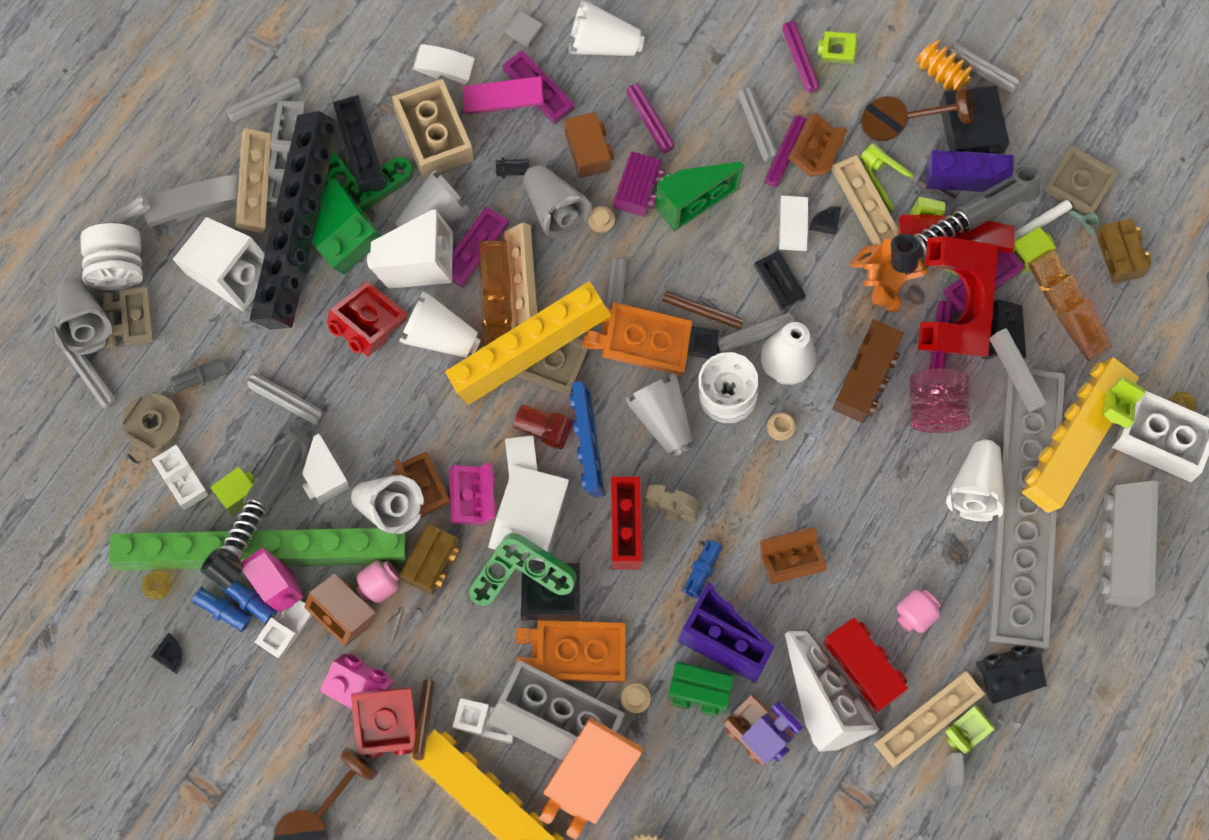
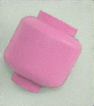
M376 560L357 574L359 586L356 587V590L362 599L366 601L370 599L375 603H381L399 589L401 577L397 569L389 561Z
M913 590L897 605L896 609L900 615L897 621L907 632L913 629L918 633H923L939 619L940 612L938 608L941 606L927 590L922 592Z

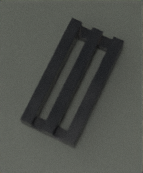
M779 251L755 262V269L781 311L786 309L787 306H792L797 301L805 299L804 291ZM773 260L777 262L796 295L792 296L773 265ZM763 265L767 266L777 285L784 294L786 300L783 299L782 295L780 294L779 290L777 289L776 285L774 284L773 280L771 279Z

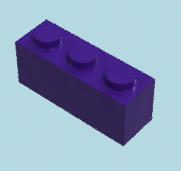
M932 150L926 163V189L984 192L1013 175L1014 155Z

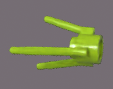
M873 143L865 149L860 159L864 162L863 167L889 211H893L894 207L873 170L879 172L889 164L907 177L913 178L914 174L889 157L877 144Z

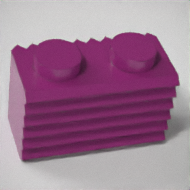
M634 151L630 152L614 198L615 209L642 217L646 216L648 209L653 210L656 202V194H653L654 189L665 174V171L661 170L662 161L660 159L651 158L644 154L641 155Z

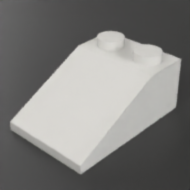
M513 465L488 548L495 550L507 534L518 533L550 553L569 480ZM513 543L509 546L508 550L514 552L518 546ZM526 551L522 557L526 558L529 552ZM540 558L532 559L544 563V561Z

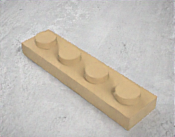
M245 128L242 132L235 228L263 233L265 229L271 148L270 133Z
M855 155L834 164L832 171L872 244L881 245L885 239L896 237L898 235V228L858 156Z
M521 223L504 232L511 330L537 314L531 225Z
M965 671L874 745L894 768L983 697L985 693Z

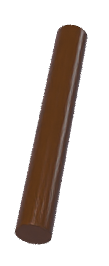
M667 291L662 300L665 303L738 330L741 329L744 321L741 318Z
M424 680L422 684L412 758L418 761L423 760L425 756L434 691V681Z

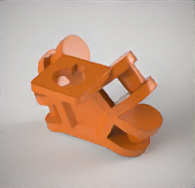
M885 239L881 245L864 246L850 262V266L852 268L864 267V269L868 270V281H864V286H875L872 302L878 306L885 305L886 310L894 313L901 306L902 301L898 292L910 279L925 276L930 272L928 267L924 266L923 258L919 259L918 267L910 273L895 271L891 266L892 239ZM869 252L871 253L869 257H866L863 260H861L866 254H868Z

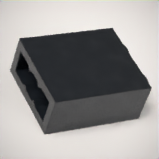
M997 85L970 88L974 105V123L963 124L960 121L957 110L941 113L949 151L1005 153L1009 145V138ZM957 90L944 91L939 106L956 104Z

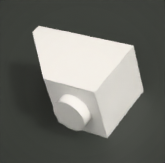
M318 433L313 437L302 473L306 481L302 487L310 500L316 498L319 505H322L350 489Z

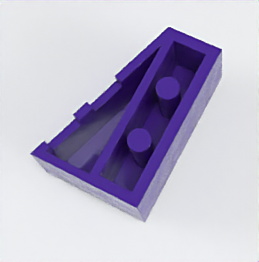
M708 582L685 623L677 642L756 684L775 647L749 621L746 622L734 610L735 607L729 601L726 602L714 590L715 587Z

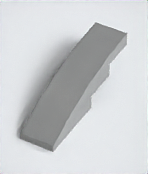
M278 101L271 139L272 153L268 171L270 180L267 193V208H276L297 115L305 114V102Z
M239 174L199 181L147 197L151 207L143 214L149 228L175 218L177 222H181L202 213L205 214V217L237 206Z

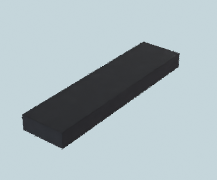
M359 95L333 102L359 192L362 193L386 186Z

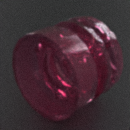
M928 369L911 375L909 378V397L915 402L909 407V411L912 414L910 416V426L917 431L927 433H950L969 427L970 416L968 412L970 411V405L964 401L970 395L968 375L953 369Z

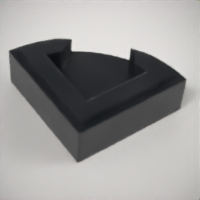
M828 207L826 210L818 213L812 219L809 230L836 235L841 207Z
M168 632L151 655V658L177 674L182 663L181 647L178 641Z

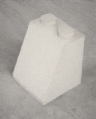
M430 210L372 241L371 252L367 254L368 267L388 289L452 283L453 231L437 210Z
M206 217L173 260L187 276L238 309L245 311L255 298L265 254L250 236Z

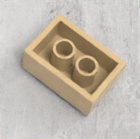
M443 79L392 96L395 114L423 180L427 179L435 169L440 174L474 161L472 145Z

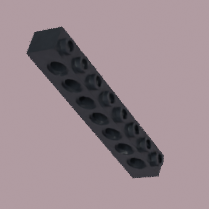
M320 111L297 115L249 320L270 330L293 327L339 122Z

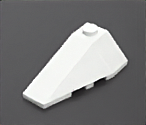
M788 631L785 634L805 725L811 735L812 742L818 750H839L876 733L879 728L860 697L854 699L844 687L848 683L842 675L838 677L829 668V658L807 631Z

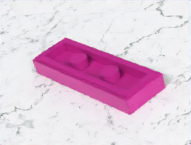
M538 76L463 86L464 112L466 115L545 105L543 78Z

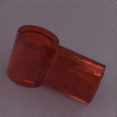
M522 404L515 416L513 428L540 438L544 444L552 448L563 449L573 427V420L559 413L547 414Z

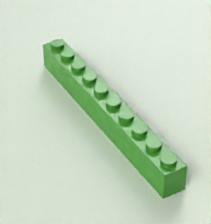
M379 528L252 532L251 536L253 539L247 541L248 547L243 548V556L240 559V562L264 548L288 567L370 565L376 560L389 561L392 565L406 564L407 533L392 534L384 532ZM229 531L110 534L109 563L117 571L201 569L209 554L216 548L224 545V540L229 537Z

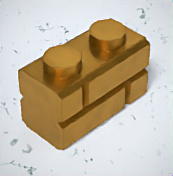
M1129 218L1119 222H1111L1100 227L1096 237L1112 283L1117 284L1144 277L1150 269L1151 257L1149 252L1144 251L1142 247V231L1140 227H1135L1133 219Z
M426 524L400 574L401 580L430 595H433L436 589L441 590L448 577L445 571L449 563L454 565L460 555L461 549L458 548V539Z

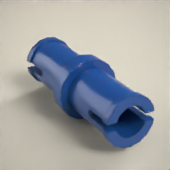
M710 539L706 540L698 560L694 561L691 566L693 570L685 587L682 589L686 595L699 599L708 577H712L714 573L713 566L723 549V546L714 540L711 542Z
M238 580L228 589H221L238 602L244 612H251L265 625L270 618H274L278 611L260 598L255 589L250 590Z
M203 587L197 590L191 601L193 604L213 614V619L217 621L221 619L238 629L241 633L247 628L252 616L230 605V600L226 598L222 600Z

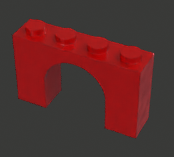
M946 236L927 239L925 266L948 269L955 272L965 285L967 300L961 317L952 324L920 322L918 350L968 357H989V338L993 318L998 245Z

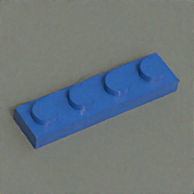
M583 381L572 383L573 393H570L569 397L572 409L576 411L577 419L573 420L574 431L580 439L577 455L584 468V473L581 474V483L584 491L587 490L594 498L605 496L591 391Z

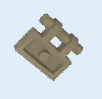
M148 287L120 290V301L113 302L112 294L102 295L100 307L110 319L112 334L111 336L109 334L106 339L107 349H116L117 338L123 336L126 346L154 342L150 291ZM117 313H121L122 324L115 325V315Z

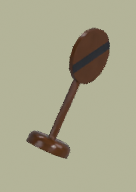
M968 85L962 86L957 89L956 104L911 112L907 111V107L900 99L893 96H883L875 99L865 108L861 118L862 129L873 140L888 141L903 132L910 118L955 110L958 111L960 121L963 124L974 123V105L971 91Z
M346 747L341 753V760L350 768L348 773L316 813L309 810H296L287 813L281 818L274 830L273 840H327V829L321 817L356 774L366 780H373L379 772L365 758Z

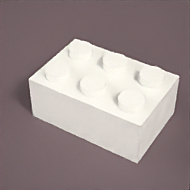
M1145 390V395L1135 404L1134 423L1128 429L1120 426L1112 448L1192 482L1203 472L1209 456V418Z

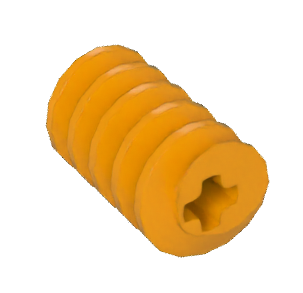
M939 39L929 44L915 61V64L920 63L919 68L922 71L928 69L927 75L930 78L936 76L935 81L937 84L944 83L943 88L946 91L951 89L957 90L962 86H967L973 79L970 76L971 66L965 70L961 69L964 64L963 59L957 63L953 62L956 53L947 57V46L940 50L937 49L940 44Z

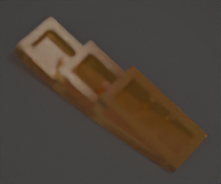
M479 241L483 347L511 330V283L507 241Z
M1049 249L1030 261L1028 265L1040 289L1084 357L1091 361L1111 348V343L1090 299L1083 298L1073 275L1066 274L1056 251Z

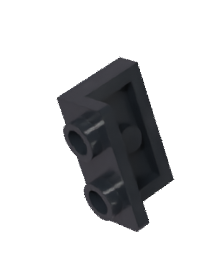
M999 299L993 301L990 338L997 332L1005 328L1008 329L1023 359L1026 358L1023 306ZM991 341L989 345V357H982L986 360L998 356Z
M1014 646L1011 648V651L1002 654H990L985 656L984 660L976 662V668L983 674L988 700L992 704L1047 686L1041 655L1035 649L1028 646Z

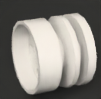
M106 223L94 225L82 231L80 236L81 254L84 257L82 261V280L85 285L100 290H122L141 283L143 279V271L141 270L142 260L139 257L141 253V234L137 229L124 224Z
M734 352L720 353L712 356L703 364L699 373V398L704 412L711 419L721 423H737L746 419L754 411L758 401V374L754 365L745 356ZM724 390H727L728 392L733 391V395L730 396V394L728 393L724 394Z

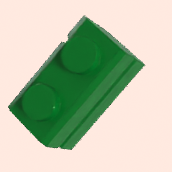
M676 661L667 700L673 701L672 706L689 709L691 705L702 708L701 713L718 717L719 713L724 714L727 709L734 675Z

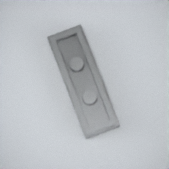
M1005 328L989 338L1029 413L1047 404L1008 329Z

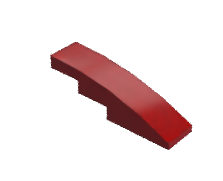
M930 214L901 215L899 217L898 235L910 234L914 236L917 233L922 234L924 229L930 230L931 225H937L938 221L945 220L947 216ZM987 221L970 232L964 230L962 233L957 232L955 237H952L998 245V252L1010 254L1014 250V226L993 221Z

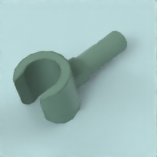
M1074 209L1066 212L1083 223L1089 235L1096 234L1091 226L1092 224L1102 226L1098 216L1094 213L1084 215Z

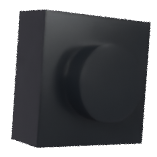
M692 326L687 356L706 359L715 356L719 330Z

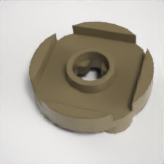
M150 394L151 396L136 398L127 406L123 414L125 434L129 441L137 448L145 451L161 452L178 437L181 430L182 417L176 405L163 395ZM158 417L157 422L159 424L148 429V424L145 421L148 418Z
M648 486L642 503L643 507L665 513L664 518L671 522L680 523L681 518L690 522H696L701 510L700 502L696 498L675 489L674 493L665 492L666 486Z

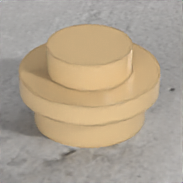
M604 206L592 209L588 218L589 227L597 233L608 232L615 224L614 213Z
M776 413L768 420L767 431L775 440H787L795 432V421L786 413Z
M641 684L628 685L621 695L623 707L633 714L644 712L649 707L651 701L648 689Z

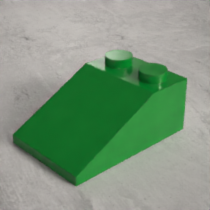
M739 161L682 169L673 175L671 173L666 174L657 184L655 208L675 232L740 188L744 165Z
M333 178L324 187L312 242L330 266L345 275L371 251V242L383 235L339 181Z

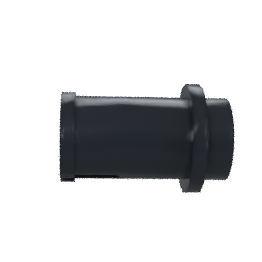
M501 157V160H496V176H502V179H505V176L525 175L529 169L528 158L504 160V157Z

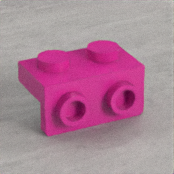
M485 463L481 467L453 465L449 468L451 524L483 526L494 519L497 512V503L494 500L493 493L496 478L492 472L491 463Z
M343 653L333 661L320 691L352 709L351 693L390 689L394 680L389 678L383 670L371 668L362 663L359 657Z

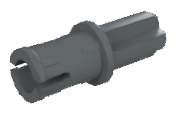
M221 357L199 367L196 364L194 365L195 368L172 376L170 381L175 392H179L198 384L203 386L206 381L225 374L227 375L228 370Z

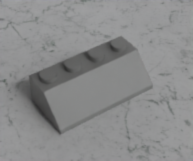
M1159 481L1115 485L1104 496L1103 509L1107 511V521L1103 524L1102 537L1106 538V549L1102 551L1101 565L1105 566V577H1102L1100 582V593L1104 594V603L1139 607L1155 595Z
M518 660L492 711L488 723L563 760L590 717L617 732L625 713Z

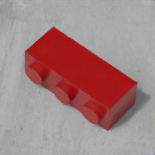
M611 477V570H640L642 562L640 477Z
M853 617L828 635L823 644L877 714L909 689L906 686L907 679L899 669H893L887 661L889 656L883 647L874 644L870 638L871 633L862 621L858 623Z

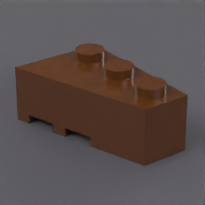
M875 319L872 320L832 410L861 423L864 422L867 415L873 416L879 403L874 398L878 391L883 393L890 377L885 376L889 367L894 369L901 355L896 350L905 332Z

